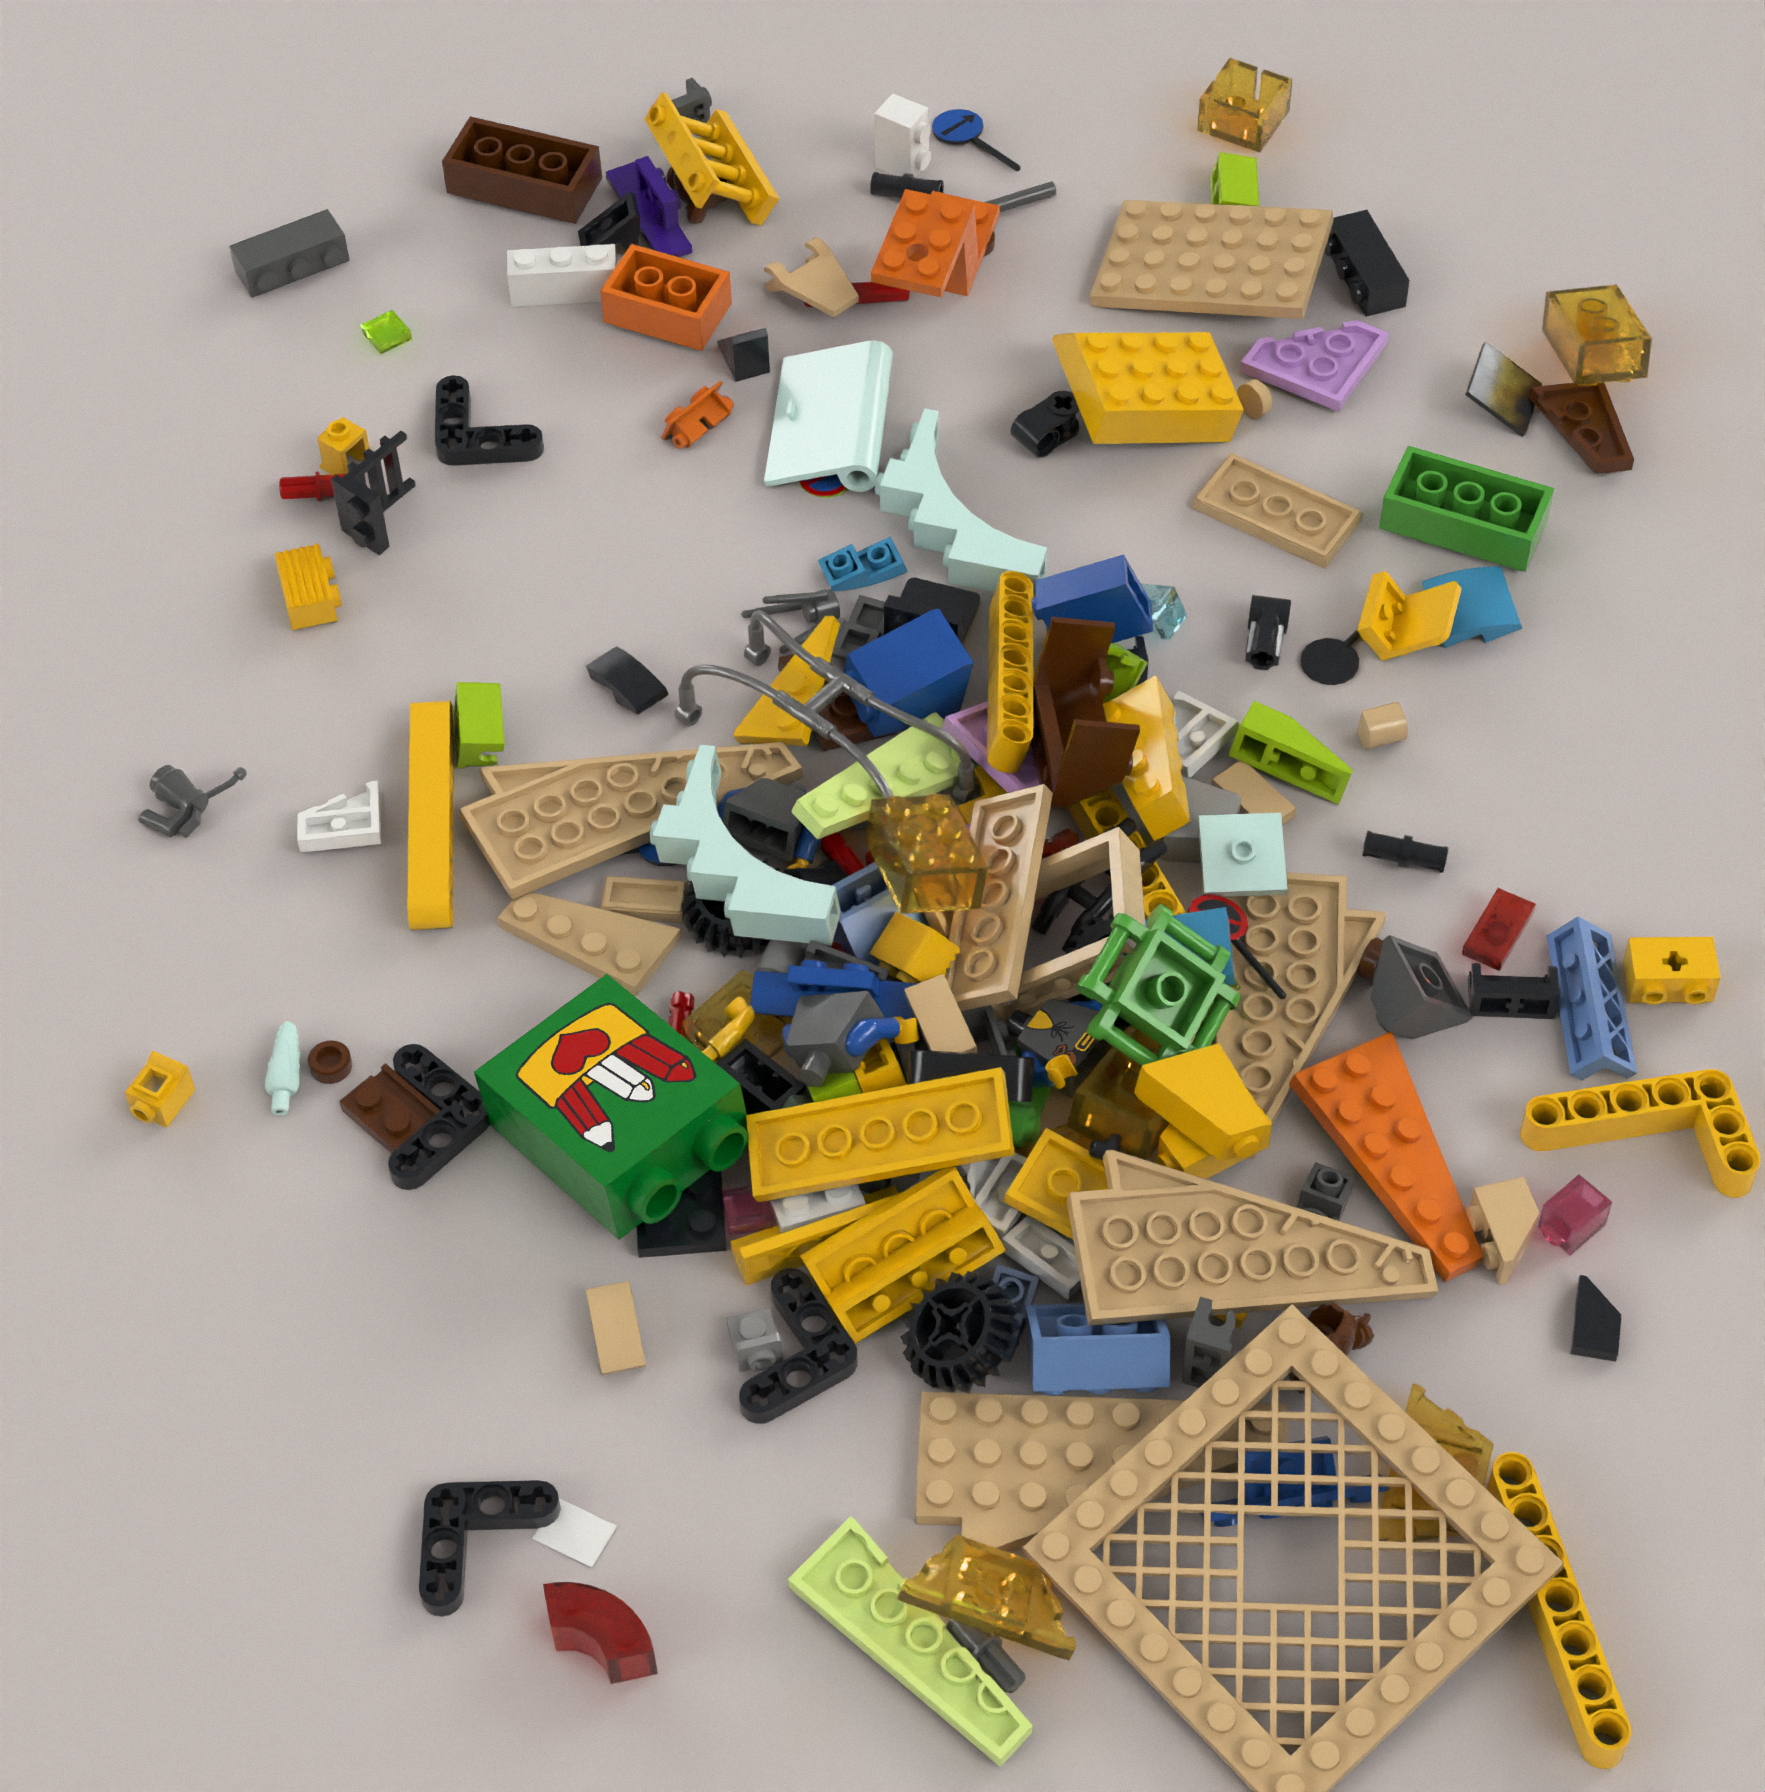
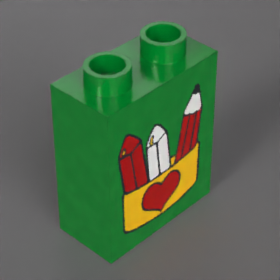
M608 974L597 980L474 1071L490 1126L618 1240L643 1221L653 1224L664 1219L676 1207L684 1189L710 1169L719 1172L731 1167L742 1156L748 1144L747 1113L740 1083Z

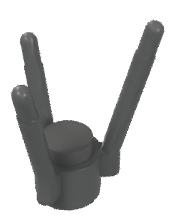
M824 589L811 593L765 596L762 599L764 604L776 603L778 605L745 610L741 613L743 618H750L758 610L771 615L802 609L807 623L814 622L816 626L794 638L801 645L825 616H834L836 619H839L840 607L835 592L832 589ZM784 644L779 650L781 653H786L790 649Z

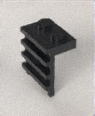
M399 431L391 439L383 436L380 439V448L375 452L367 449L363 453L365 460L358 465L353 461L347 465L348 473L341 478L335 475L331 478L341 530L352 537L357 545L363 548L367 547L378 555L390 547L383 512L416 486L415 480L410 477L404 482L402 479L397 447L407 440V435L403 431ZM382 459L384 461L389 492H391L388 495L381 466ZM366 472H367V474H368V479H369L370 488H368V487H367V484H366V479H365V473H366Z

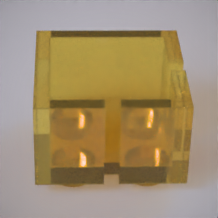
M1229 58L1217 74L1216 81L1213 80L1199 99L1197 131L1260 153L1290 111L1293 79L1264 69L1261 73L1259 100H1256L1258 67Z

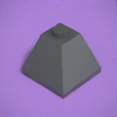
M1391 935L1383 940L1370 999L1378 1012L1376 1019L1386 1032L1415 1039L1467 1023L1473 1018L1437 952Z

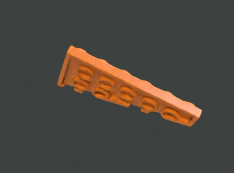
M1386 1033L1295 1073L1289 1085L1413 1243L1430 1250L1433 1268L1442 1280L1447 1282L1477 1267L1484 1256L1393 1033Z

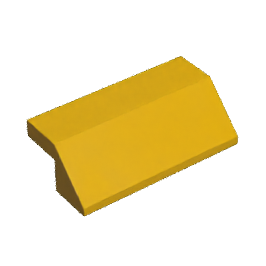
M953 1166L940 1169L803 1253L800 1257L836 1317L856 1344L911 1310L910 1303H920L924 1298L921 1289L934 1290L936 1278L944 1279L948 1282L951 1272L964 1276L967 1271L972 1272L1005 1252L1006 1249L988 1217L976 1204L958 1170Z

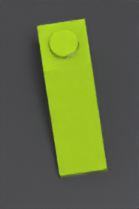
M1257 701L1252 703L1242 720L1228 754L1230 757L1338 805L1353 773L1352 768L1291 716Z

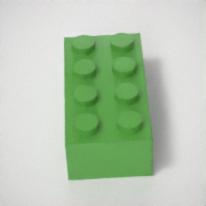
M1407 446L1384 495L1379 529L1526 572L1549 519L1555 488Z

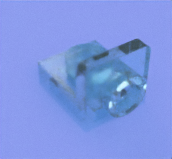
M1141 584L1151 601L1152 621L1161 639L1170 640L1187 617L1175 587Z

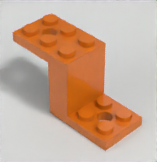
M905 189L871 270V281L942 298L944 291L968 296L986 252V246L998 222L1000 206L932 191L931 194Z

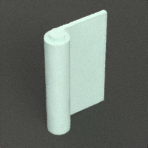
M876 340L865 341L783 358L764 478L766 487L834 474L838 475L844 487L852 491L865 492L875 486L879 470L893 362V352L887 344Z

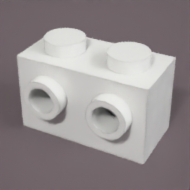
M893 93L874 113L875 165L877 168L896 176H903L904 173L913 174L915 178L920 171H924L928 167L931 160V151H929V136L931 132L929 108Z

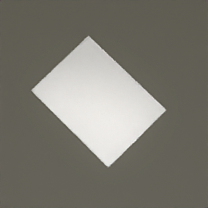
M559 1498L561 1510L558 1518L549 1526L538 1528L532 1540L592 1568L617 1528V1525Z

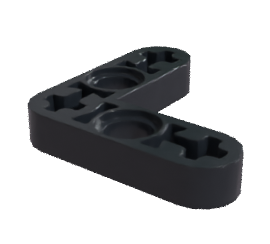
M451 375L442 378L437 383L435 446L437 457L441 463L456 466L528 462L539 458L543 454V435L541 430L534 425L471 427V396L469 384L465 378ZM453 392H456V402H450L449 397ZM451 416H458L462 418V420L456 424H447L444 422L446 418ZM449 438H456L457 444L455 448L450 449ZM486 441L499 443L497 447L492 449L480 447ZM530 441V444L525 445L524 442Z
M409 1044L398 1049L393 1058L395 1072L441 1111L400 1145L389 1157L388 1166L391 1179L397 1187L405 1190L417 1189L424 1185L490 1126L480 1092L427 1048L418 1044ZM410 1062L416 1065L420 1062L422 1072L426 1076L422 1078L421 1072L413 1066L406 1069V1064ZM447 1082L454 1086L452 1092L446 1096H435L431 1093V1089L438 1083ZM462 1100L463 1106L472 1113L479 1109L480 1115L475 1117L469 1114L465 1117L463 1107L459 1102ZM439 1133H446L452 1137L451 1142L445 1147L436 1148L429 1144L432 1136ZM420 1149H422L423 1154L421 1156L419 1154ZM406 1164L411 1167L416 1164L417 1169L413 1172L410 1169L402 1171L401 1166Z
M786 1268L774 1275L771 1281V1297L774 1306L804 1349L754 1376L742 1385L739 1391L740 1410L748 1421L755 1424H764L774 1420L849 1378L857 1368V1347L810 1278L803 1271L796 1268ZM789 1285L793 1290L798 1289L799 1300L802 1305L797 1308V1301L791 1293H784L783 1287ZM809 1316H820L827 1323L818 1332L806 1331L801 1324ZM835 1351L839 1356L845 1354V1362L839 1363L836 1359L830 1360V1353ZM823 1367V1375H819L818 1368ZM796 1370H803L811 1375L810 1382L803 1387L789 1385L786 1378L791 1372ZM775 1382H778L780 1391L784 1397L780 1396L779 1389L776 1391L774 1390ZM758 1394L762 1399L767 1398L768 1404L762 1407L758 1402L752 1403V1396Z
M529 1480L451 1482L438 1484L431 1488L424 1502L419 1578L420 1597L426 1611L434 1616L443 1617L456 1612L462 1605L465 1587L468 1530L538 1529L549 1526L555 1522L561 1510L558 1491L547 1481ZM497 1496L504 1499L506 1502L505 1507L498 1514L488 1515L480 1510L482 1502L488 1497ZM513 1497H519V1513H514ZM544 1497L546 1504H543L542 1511L535 1512L532 1505H535L536 1498ZM448 1499L452 1500L454 1505L449 1510L450 1526L443 1525L440 1507H443L444 1500ZM446 1539L456 1543V1551L448 1558H436L431 1553L432 1547L440 1540ZM438 1573H446L445 1579L449 1591L445 1593L443 1600H436L434 1595L439 1589Z

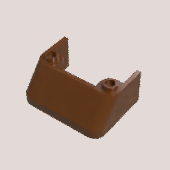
M1060 617L1051 618L1033 677V737L1031 740L1039 785L1045 784L1053 793L1050 809L1063 810L1122 783L1124 777L1131 774L1133 767L1132 754L1140 733V726L1136 724L1107 722L1103 708L1105 695L1111 694L1114 684L1113 671L1108 670L1106 656L1116 629L1113 622Z

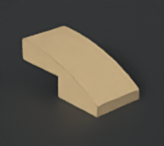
M630 1281L585 1289L602 1376L646 1367Z

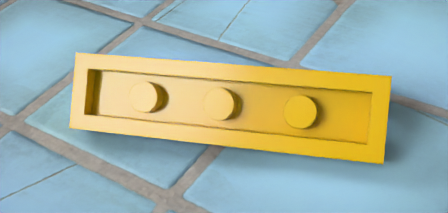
M895 1185L864 1195L863 1198L866 1205L784 1233H780L778 1225L730 1241L732 1254L745 1285L747 1286L773 1277L780 1270L805 1266L800 1255L901 1193H898Z

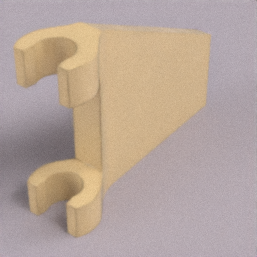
M814 237L804 243L805 247L814 254L805 259L806 264L793 272L788 273L785 267L776 261L764 267V272L773 277V279L765 283V287L770 292L785 291L833 318L859 302V295L833 252L819 237Z

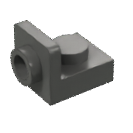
M693 78L687 79L685 81L687 94L671 101L681 116L707 123L710 119V107L712 106L710 93Z

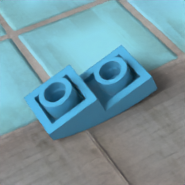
M891 536L856 552L853 544H850L818 560L833 591H845L871 586L908 572Z

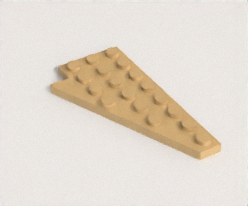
M784 742L716 747L722 772L717 793V806L728 791L748 787L760 778H768L784 785L803 778L802 766ZM698 749L484 767L480 769L482 780L492 795L459 808L461 820L513 900L649 843L652 822L658 820L663 804L676 805L678 793L685 790L687 766L690 760H695Z
M1286 872L1288 887L1286 895L1225 897L1236 903L1247 917L1248 928L1240 941L1286 993V998H1278L1231 943L1235 984L1228 986L1238 992L1241 999L1236 1008L1229 1010L1216 1034L1215 1044L1220 1043L1249 1093L1272 1122V1126L1293 1091L1289 1085L1293 1075L1305 1069L1358 974L1359 963L1365 948L1372 939L1379 937L1384 928L1386 912L1347 909V876ZM1257 1153L1246 1159H1255Z
M1106 1150L1103 1156L1108 1189L1070 1192L1066 1199L1088 1326L1194 1317L1200 1297L1212 1300L1211 1316L1225 1315L1230 1310H1233L1235 1314L1286 1310L1291 1304L1298 1309L1320 1307L1323 1304L1328 1306L1330 1302H1334L1337 1305L1432 1298L1438 1292L1430 1250L1115 1150Z
M921 1391L916 1524L962 1526L961 1566H968L1022 1547L1185 1400ZM1257 1403L1249 1411H1272V1403ZM1278 1403V1411L1286 1412V1403ZM1239 1420L1216 1441L1238 1442ZM1245 1420V1442H1271L1272 1421ZM1278 1421V1443H1287V1421ZM1212 1450V1472L1231 1473L1238 1470L1236 1451ZM1205 1451L1182 1472H1205ZM1178 1481V1491L1203 1482ZM1171 1482L1150 1501L1171 1494Z

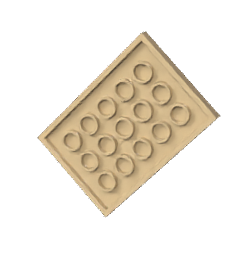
M1124 200L1090 294L1092 307L1304 319L1332 228L1333 212L1332 210Z

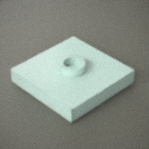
M1281 812L1199 815L1198 830L1203 895L1213 894L1223 897L1287 894L1288 887Z

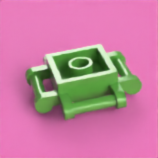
M1159 904L1151 912L1147 919L1146 927L1126 914L1117 913L1110 924L1112 932L1088 975L1083 974L1076 985V989L1081 994L1103 1005L1099 1013L1090 1022L1087 1034L1097 1041L1105 1040L1141 1066L1210 1046L1229 1010H1234L1241 999L1238 992L1224 983L1226 976L1222 974V971L1230 958V951L1220 944L1214 946L1174 918L1173 911L1163 904ZM1130 938L1137 944L1133 952L1125 956L1108 987L1103 982L1125 942ZM1210 1008L1205 1020L1203 1021L1208 1009ZM1117 1016L1161 1045L1157 1054H1154L1115 1027L1113 1024Z

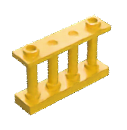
M661 92L654 105L650 107L644 120L697 208H702L711 193L738 201L750 223L762 226L780 198L727 112L716 109L708 122L703 123L681 116L668 94ZM692 134L699 136L700 139L693 137ZM705 156L711 157L712 160L706 159ZM718 177L726 179L727 183L720 181Z

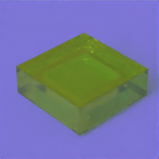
M393 310L361 324L364 336L380 354L412 340L411 330Z

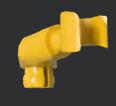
M741 996L734 999L724 1009L725 1014L732 1020L709 1040L707 1048L701 1051L712 1061L717 1057L722 1058L741 1039L755 1018L752 1005L748 1006Z

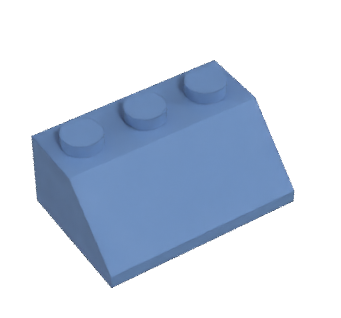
M1084 1303L1025 1305L1029 1374L1033 1392L1041 1391L1046 1395L1056 1396L1065 1394L1070 1390H1087L1094 1394H1106L1113 1389H1132L1137 1392L1148 1393L1158 1388L1170 1387V1334L1165 1319L1088 1326Z

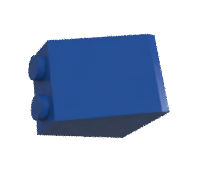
M934 609L847 654L843 672L874 692L876 698L919 719H924L936 712L941 718L945 719L946 716L961 710L974 662L940 609ZM850 696L857 708L860 720L866 723L874 737L904 731L911 727L870 705H863Z

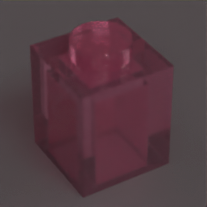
M1579 1174L1543 1204L1537 1228L1541 1230L1549 1243L1554 1246H1560L1571 1256L1606 1225L1612 1201Z

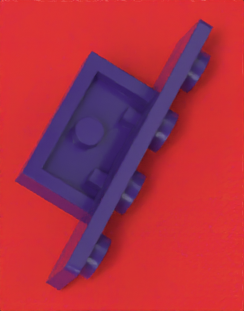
M649 156L606 171V179L619 199L630 191L635 194L640 215V232L652 250L676 257H682L693 252L692 245L678 222V210L681 209L679 195L675 189L670 190L663 170L660 167L656 168Z

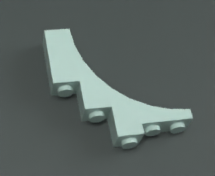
M924 408L919 423L914 422L912 425L909 440L910 448L903 449L900 460L890 458L885 473L879 472L877 476L875 494L880 495V511L910 517L908 529L914 531V547L944 553L943 567H948L949 584L995 593L1001 574L1006 571H1017L1030 578L1033 583V597H1036L1035 580L1044 578L1047 573V547L1018 540L994 529L972 514L954 496L941 475L935 456L939 439V411Z
M699 745L695 760H690L686 773L687 784L685 790L678 793L676 805L663 804L658 820L652 822L650 842L656 846L659 861L687 865V879L692 881L697 899L725 901V917L730 918L734 936L810 943V940H813L823 945L831 946L841 914L836 887L804 881L776 871L749 854L731 836L720 819L717 810V793L722 772L716 747Z

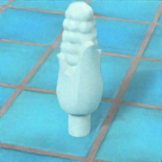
M289 1021L280 1025L279 1031L276 1034L273 1054L270 1057V1062H268V1071L265 1078V1090L273 1096L271 1113L277 1116L288 1114L290 1097L297 1093L300 1082L299 1059L301 1052H299L298 1047L299 1036L297 1027Z

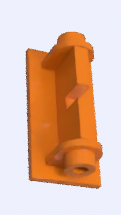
M717 382L710 389L707 386H703L690 399L691 404L685 409L681 406L675 408L664 421L667 426L661 439L664 440L669 435H672V441L679 449L683 447L689 448L708 432V429L700 422L702 419L713 429L731 415V409L734 407L732 400L728 396L722 397L718 393L722 382Z

